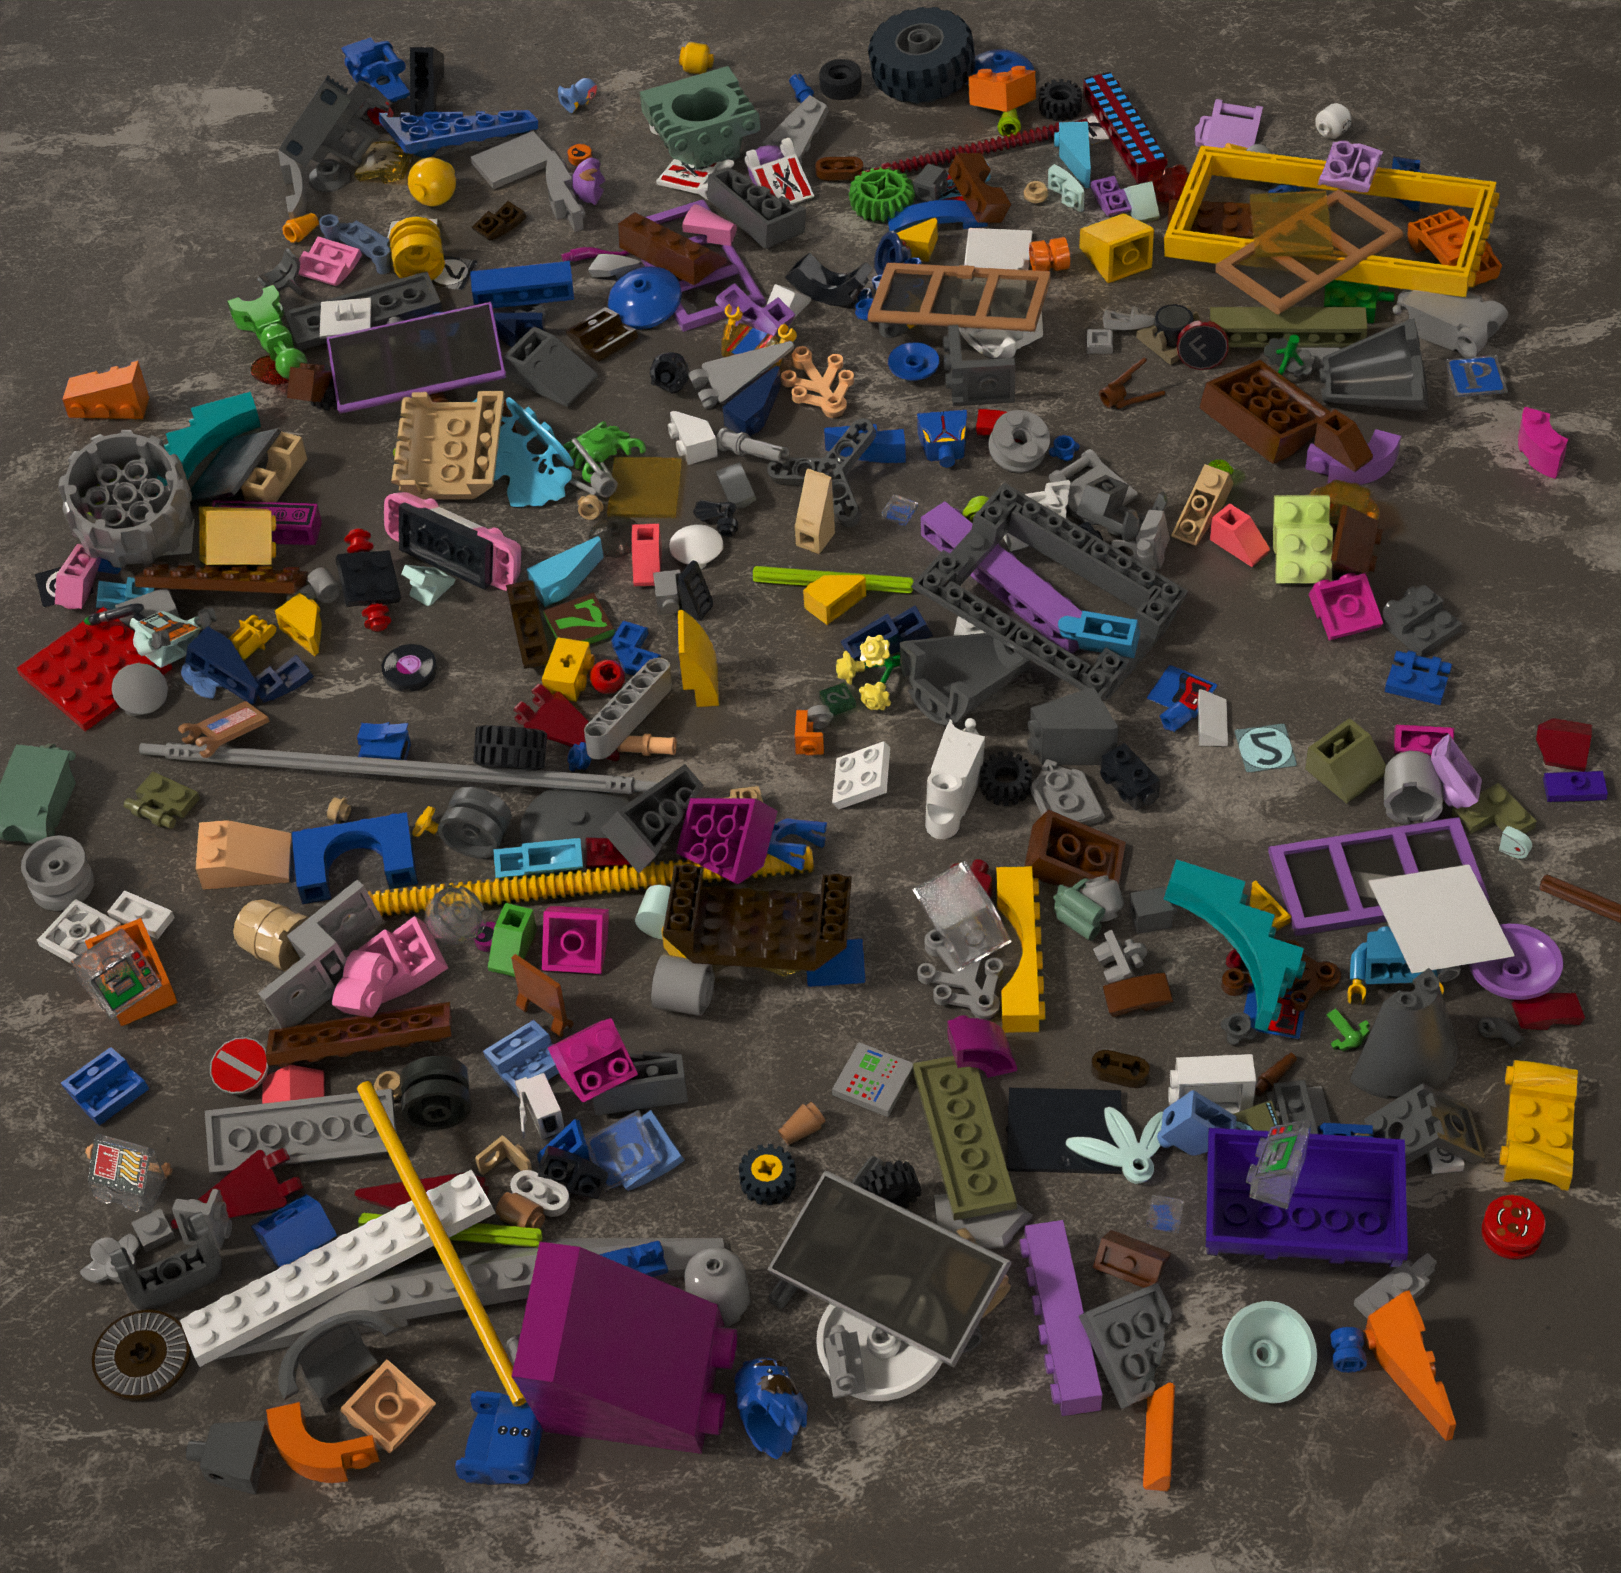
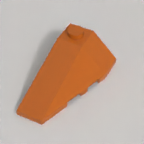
M1408 1290L1402 1292L1368 1316L1366 1329L1363 1330L1365 1346L1368 1350H1373L1377 1362L1445 1441L1453 1438L1456 1421L1443 1383L1435 1381L1436 1368L1434 1362L1436 1360L1433 1351H1425L1421 1332L1426 1330L1411 1292Z

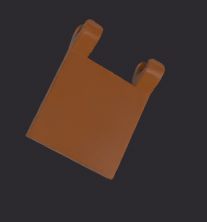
M514 954L511 960L519 992L516 1006L525 1013L528 1011L527 1007L530 1002L541 1007L554 1016L551 1030L562 1037L564 1028L566 1026L571 1028L574 1023L567 1018L561 985L517 954Z

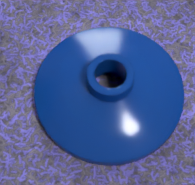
M912 342L902 344L896 347L888 357L890 371L895 376L905 380L925 379L935 373L939 366L938 353L932 347L923 343Z

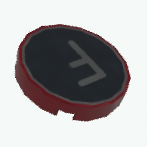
M1194 321L1185 326L1178 336V356L1190 368L1198 370L1211 369L1223 361L1229 349L1228 337L1223 327L1212 321Z

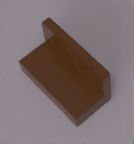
M1110 1230L1101 1239L1093 1268L1145 1288L1159 1282L1163 1266L1169 1260L1171 1253Z

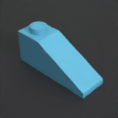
M1059 122V132H1054V147H1059V157L1085 188H1090L1091 166L1088 122Z
M597 536L527 568L528 579L533 580L536 596L544 607L568 597L604 558L601 539Z

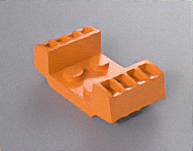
M1449 208L1446 211L1438 212V214L1408 223V242L1416 253L1429 249L1442 265L1456 266L1470 222L1465 216H1460L1452 208ZM1487 241L1484 254L1479 255L1481 256L1479 271H1474L1476 272L1474 286L1498 278L1502 268V264L1494 255L1492 247Z

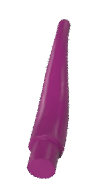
M579 247L561 254L563 262H576L586 258H596L598 254L626 256L630 253L627 251H606L595 247Z

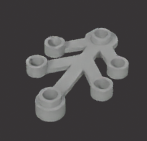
M940 929L931 930L924 939L925 951L931 956H940L953 974L936 971L932 964L923 963L917 970L918 980L923 984H940L933 991L934 1001L938 1005L951 1004L970 1008L976 1018L985 1020L993 1018L1000 1009L999 998L994 992L998 978L1003 974L1002 961L998 958H990L985 962V974L987 977L981 990L975 981L981 959L987 952L986 940L982 937H974L969 941L970 956L965 969L949 948L946 933ZM976 945L982 946L981 949H975L973 947ZM996 966L999 969L991 970L990 967ZM923 972H930L931 974H930V975H923L922 973H923ZM949 986L963 988L969 995L952 993ZM939 993H946L947 996H945V997H940V996H938V994H939Z

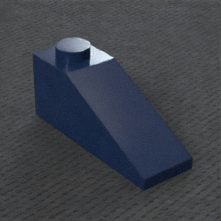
M773 367L723 406L724 426L737 434L741 432L747 433L750 437L758 433L765 426L781 388L780 367Z
M207 626L188 644L185 663L253 706L257 700L258 683L232 642L222 633Z

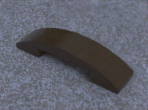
M533 580L506 585L524 669L547 665L550 655Z

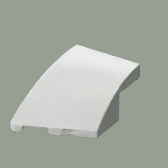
M1069 480L1046 483L1045 491L1025 494L1066 519L1070 488ZM1009 533L1003 537L1010 551L1029 546Z

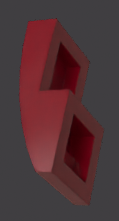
M1547 993L1531 999H1515L1511 1003L1521 1029L1548 1030L1553 1023L1580 1025L1585 1019L1576 993Z

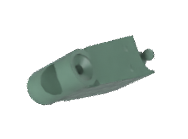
M50 743L40 747L16 744L0 783V840L23 841L34 844L46 837L55 836V827L60 822L76 784L69 766V761H73L76 758L74 751L62 750V748Z

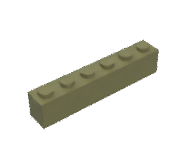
M1210 307L1209 321L1217 323L1226 332L1229 347H1265L1269 345V341L1272 338L1277 340L1285 338L1288 341L1291 335H1297L1300 338L1297 348H1344L1365 339L1367 336L1366 307H1290L1278 315L1267 307Z

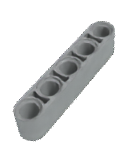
M654 658L646 662L586 725L584 734L589 757L604 759L610 756L671 691L672 679L668 660Z

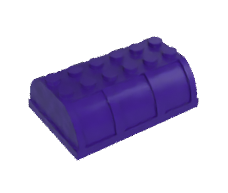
M1225 1128L1208 1129L1205 1245L1207 1255L1217 1256L1218 1253L1261 1255L1263 1259L1277 1260L1278 1257L1328 1260L1329 1263L1344 1264L1345 1261L1384 1263L1394 1268H1400L1403 1260H1407L1405 1139L1307 1133L1293 1134L1291 1132H1284L1283 1134H1278L1277 1132L1276 1135L1270 1136L1271 1131ZM1285 1134L1287 1135L1286 1137L1298 1134L1286 1170L1273 1171L1270 1175L1255 1177L1259 1164L1260 1167L1257 1174L1262 1172L1264 1174V1171L1269 1169L1266 1163L1271 1152L1273 1153L1268 1165L1271 1166L1277 1163V1161H1273L1276 1154V1148L1273 1145L1276 1143L1274 1141L1268 1142L1269 1138ZM1285 1144L1281 1145L1277 1159L1278 1157L1280 1159Z

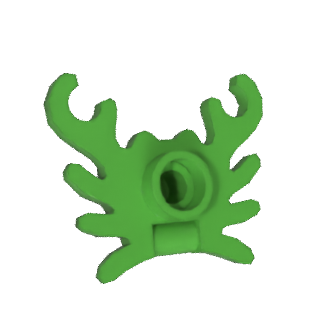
M606 421L600 422L596 427L576 438L595 462H604L610 455H616L618 448L623 449L627 455L631 454L632 447H639L642 454L646 452V446L642 440L630 438L629 433L619 430L617 426L606 428ZM570 440L563 447L566 450H571L569 455L572 460L576 458V469H579L582 462L585 461L582 478L586 482L591 483L590 479L593 474L590 473L595 471L576 448L572 440Z

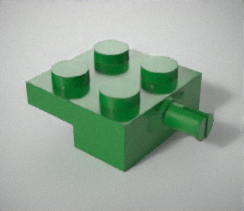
M1333 280L1325 285L1324 307H1366L1367 323H1374L1378 301L1394 302L1395 291H1379L1377 285Z

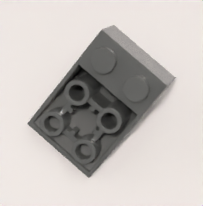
M533 327L503 356L506 378L566 407L598 377V374L559 339L536 327Z

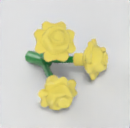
M877 635L876 637L868 636L865 643L860 645L861 661H855L847 651H844L843 658L836 661L838 678L846 679L849 685H852V679L856 676L857 672H864L867 668L883 666L887 668L880 682H877L875 685L866 683L864 687L859 689L861 701L870 710H884L886 706L889 707L891 705L889 700L890 694L885 691V683L893 668L901 666L900 655L890 657L888 650L890 642L884 640L882 635Z

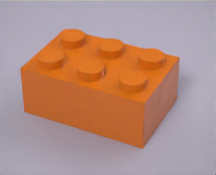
M141 918L85 940L98 975L124 958L130 957L131 962L134 963L132 965H135L137 968L133 971H139L135 974L140 973L137 977H140V982L144 988H147L114 1010L120 1026L178 1003L171 983ZM136 951L140 953V959H144L146 962V966L141 969L137 967V961H134L131 957V954ZM124 960L99 977L102 980L101 982L104 983L110 980L107 978L132 971V969L119 972L130 968L126 960ZM149 967L151 974L144 977L141 970ZM128 974L118 976L108 984L104 983L103 986L107 985L104 988H109L111 993H113L115 990L112 986L122 980L120 977ZM150 975H154L157 979V982L152 986L146 980ZM129 979L115 988L117 992L132 984V982L128 983L131 980Z

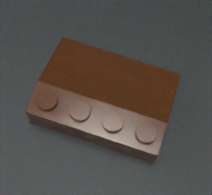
M1262 360L1206 382L1199 407L1272 464L1292 456L1316 435L1317 422L1330 413L1328 409Z

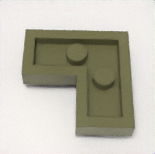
M1499 783L1482 791L1477 803L1470 807L1459 809L1454 807L1451 814L1453 818H1460L1463 828L1469 834L1492 822L1502 831L1507 826H1510L1525 834L1533 830L1537 822Z

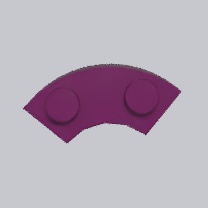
M961 1015L947 1021L948 1041L957 1068H979L986 1073L987 1078L1017 1071L1007 1036L999 1025L985 1019L969 1018L967 1015Z

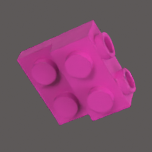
M1348 573L1340 577L1339 580L1330 582L1329 579H1325L1313 585L1309 597L1317 619L1321 618L1329 640L1376 629L1383 625L1382 617L1365 573L1359 575Z

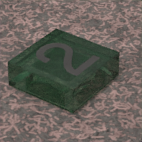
M845 682L819 691L820 700L823 705L829 707L833 716L856 708V701Z

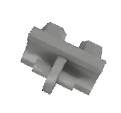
M1112 930L1104 933L1107 941L1101 943L1093 950L1101 966L1114 960L1117 962V965L1103 971L1108 983L1111 984L1136 977L1130 964H1134L1136 968L1143 966L1142 959L1147 955L1145 945L1143 943H1134L1132 939H1128L1124 942L1126 947L1123 949Z

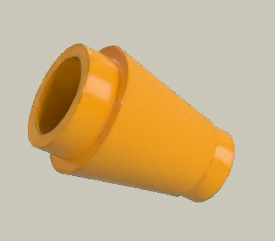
M313 213L287 220L282 228L283 234L292 243L301 242L319 225V220Z

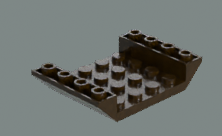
M691 864L674 865L663 927V937L692 963L815 971L847 947L852 876L822 874L821 894H813L811 892L793 893L781 890L761 891L751 888L703 887L704 867H697Z

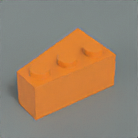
M134 361L128 367L119 368L115 366L111 367L108 372L99 374L95 371L69 378L62 400L69 418L143 419L150 397L139 361Z

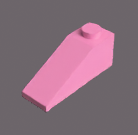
M81 544L75 546L56 575L55 604L63 605L67 609H82L89 597L101 557L91 558L85 553Z

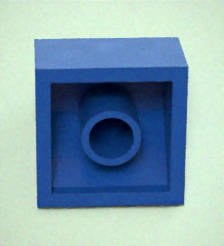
M307 1194L251 1226L264 1249L279 1268L292 1263L314 1249L330 1243V1240L337 1236L321 1204Z

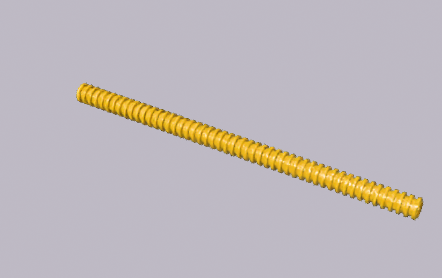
M806 846V853L803 856L790 852L792 856L805 860L803 870H808L809 873L813 872V854L810 846ZM767 854L764 867L751 876L754 878H758V875L767 877V874L776 876V873L785 875V872L794 874V871H799L801 874L803 870L801 871ZM679 859L678 863H673V860H669L668 864L660 861L659 865H655V862H651V865L646 866L640 873L633 866L628 868L627 865H623V868L620 869L618 866H614V869L605 867V870L596 868V871L587 869L586 872L578 870L577 873H573L571 870L568 871V874H564L562 871L559 872V875H555L552 872L550 876L542 873L541 877L532 874L531 878L523 875L522 879L514 876L512 880L505 877L502 881L499 878H495L493 882L490 879H486V882L483 883L481 880H477L476 883L468 881L467 884L459 882L458 885L449 883V886L440 884V887L431 885V888H427L425 885L421 889L415 886L412 890L405 887L403 891H399L396 888L394 892H390L389 889H386L385 893H381L380 890H377L375 894H372L371 891L367 892L382 917L383 913L391 916L392 912L401 915L402 911L410 914L411 910L419 913L421 909L424 912H428L431 908H433V911H437L441 907L443 910H447V907L450 906L452 909H456V906L465 908L466 905L474 907L475 904L483 906L484 903L493 905V902H497L499 905L502 904V901L511 903V900H515L518 903L520 899L528 902L530 898L538 901L539 897L547 900L548 896L556 899L558 895L566 898L567 894L575 897L577 893L580 896H584V893L589 892V895H593L597 891L598 894H602L606 890L607 893H612V890L621 892V889L630 891V888L639 890V887L648 889V886L653 885L667 886V884H671L674 865L691 864L697 867L702 866L687 859V862ZM704 868V880H708V883H712L714 879H717V882H721V879L724 878Z

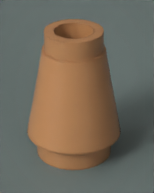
M812 1102L806 1106L802 1104L782 1128L778 1130V1133L789 1146L793 1142L795 1143L822 1129L821 1125L826 1120Z

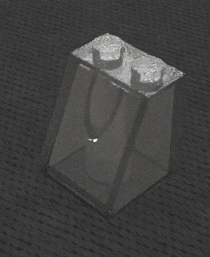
M965 860L912 889L922 910L958 971L1011 942L993 902Z

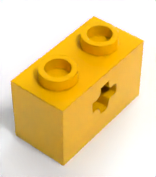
M557 637L542 676L543 686L552 695L560 692L568 701L577 702L580 692L586 688L588 670L591 671L594 666L595 657L594 654H591L589 642Z

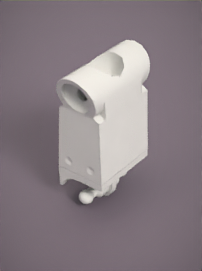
M972 718L965 721L966 728L963 731L954 727L952 720H949L933 762L931 774L927 779L925 826L927 832L936 839L945 840L957 833L960 828V820L965 815L980 783V768L983 766L985 736L979 735L975 728L976 721Z

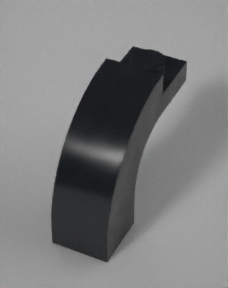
M808 253L794 264L785 278L798 291L811 297L812 300L828 305L841 306L855 301L868 283L869 279L867 276L873 268L865 262L849 273L840 274L825 268L811 253Z

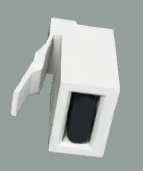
M542 1073L529 1079L524 1077L516 1080V1090L521 1100L520 1118L523 1139L525 1138V1123L527 1121L524 1104H527L541 1139L560 1133L564 1129L561 1109L545 1074Z

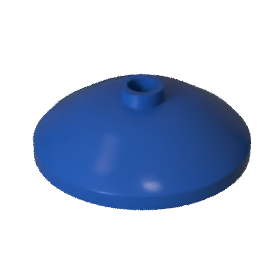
M994 49L982 52L976 56V65L972 75L977 74L980 69H991L993 73L1008 72L1014 66H1025L1027 70L1034 71V67L1030 60L1018 52L1007 49Z
M651 266L638 268L628 272L614 284L608 297V307L610 310L619 313L622 323L634 329L651 328L666 321L677 310L682 297L681 286L676 276L664 268Z

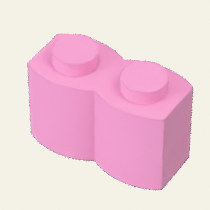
M353 950L345 962L343 978H341L335 988L332 1005L343 1013L372 1018L381 1005L382 990L386 987L392 976L393 962L382 954Z

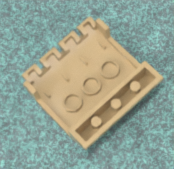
M478 391L477 402L433 403L427 392H412V398L404 397L400 416L405 418H400L397 439L402 441H397L394 458V462L399 464L393 465L391 483L399 485V491L408 492L423 500L428 498L434 500L475 499L492 488L495 477L504 391Z

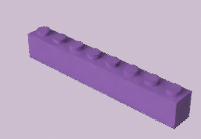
M944 501L921 517V536L939 551L945 550L951 553L970 532L973 522L971 523L958 509L951 507ZM997 544L970 576L1048 640L1071 654L1079 649L1076 640L1065 639L1061 636L1058 621L1063 616L1081 618L1082 611L1074 606L1069 598L1063 597L1049 582H1045L1038 577L1030 567H1026L1017 560L1013 553L1007 552Z

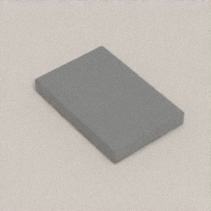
M531 131L471 156V163L489 185L496 189L546 168L551 150L534 131Z

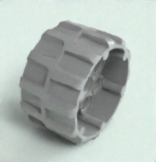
M121 430V433L108 436L99 434L91 438L92 442L83 449L74 451L68 458L69 467L67 473L60 477L58 488L63 499L62 510L72 535L80 539L86 554L91 558H104L110 561L113 567L124 568L127 564L143 563L144 566L150 565L155 562L156 558L169 550L173 552L180 546L179 539L184 529L190 528L193 522L190 508L192 494L179 457L176 454L169 455L161 439L152 435L150 438L133 434L132 430ZM137 475H143L138 479H133ZM159 475L166 479L168 486H163V483L156 479ZM109 479H116L115 481L109 483ZM158 493L156 497H149L151 494ZM126 497H132L128 501H122ZM99 501H105L100 505H95ZM87 512H90L94 518L98 519L95 524L88 520ZM145 516V519L138 520L139 517ZM120 519L118 523H111L113 520Z

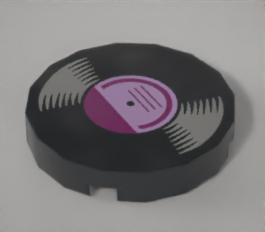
M401 645L391 650L384 657L381 664L383 679L389 687L397 691H403V689H410V691L420 690L434 680L437 669L436 658L430 649L422 645Z

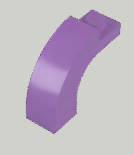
M735 283L720 293L715 300L724 311L725 307L730 304L732 306L731 315L737 312V307L739 306L743 315L735 323L734 328L741 333L747 326H750L743 334L744 336L752 328L768 333L761 342H765L770 335L775 337L778 334L779 327L782 324L789 326L796 315L779 297L764 308H761Z
M1375 429L1368 443L1373 459L1356 472H1353L1311 443L1307 451L1305 469L1328 475V483L1333 485L1356 486L1370 483L1385 475L1393 467L1399 454L1401 436Z

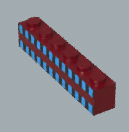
M1111 72L1083 78V98L1137 184L1165 177V166L1168 165L1167 156L1158 147L1156 138L1152 137L1149 133L1147 124L1143 123L1140 119L1138 110L1131 105L1128 95L1123 93L1119 81L1114 79Z

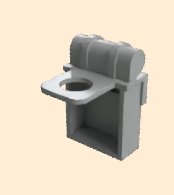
M1148 510L1140 531L1136 536V541L1113 540L1112 546L1118 550L1121 546L1129 547L1134 552L1130 556L1131 558L1155 572L1156 569L1160 570L1165 559L1164 552L1170 540L1164 511Z

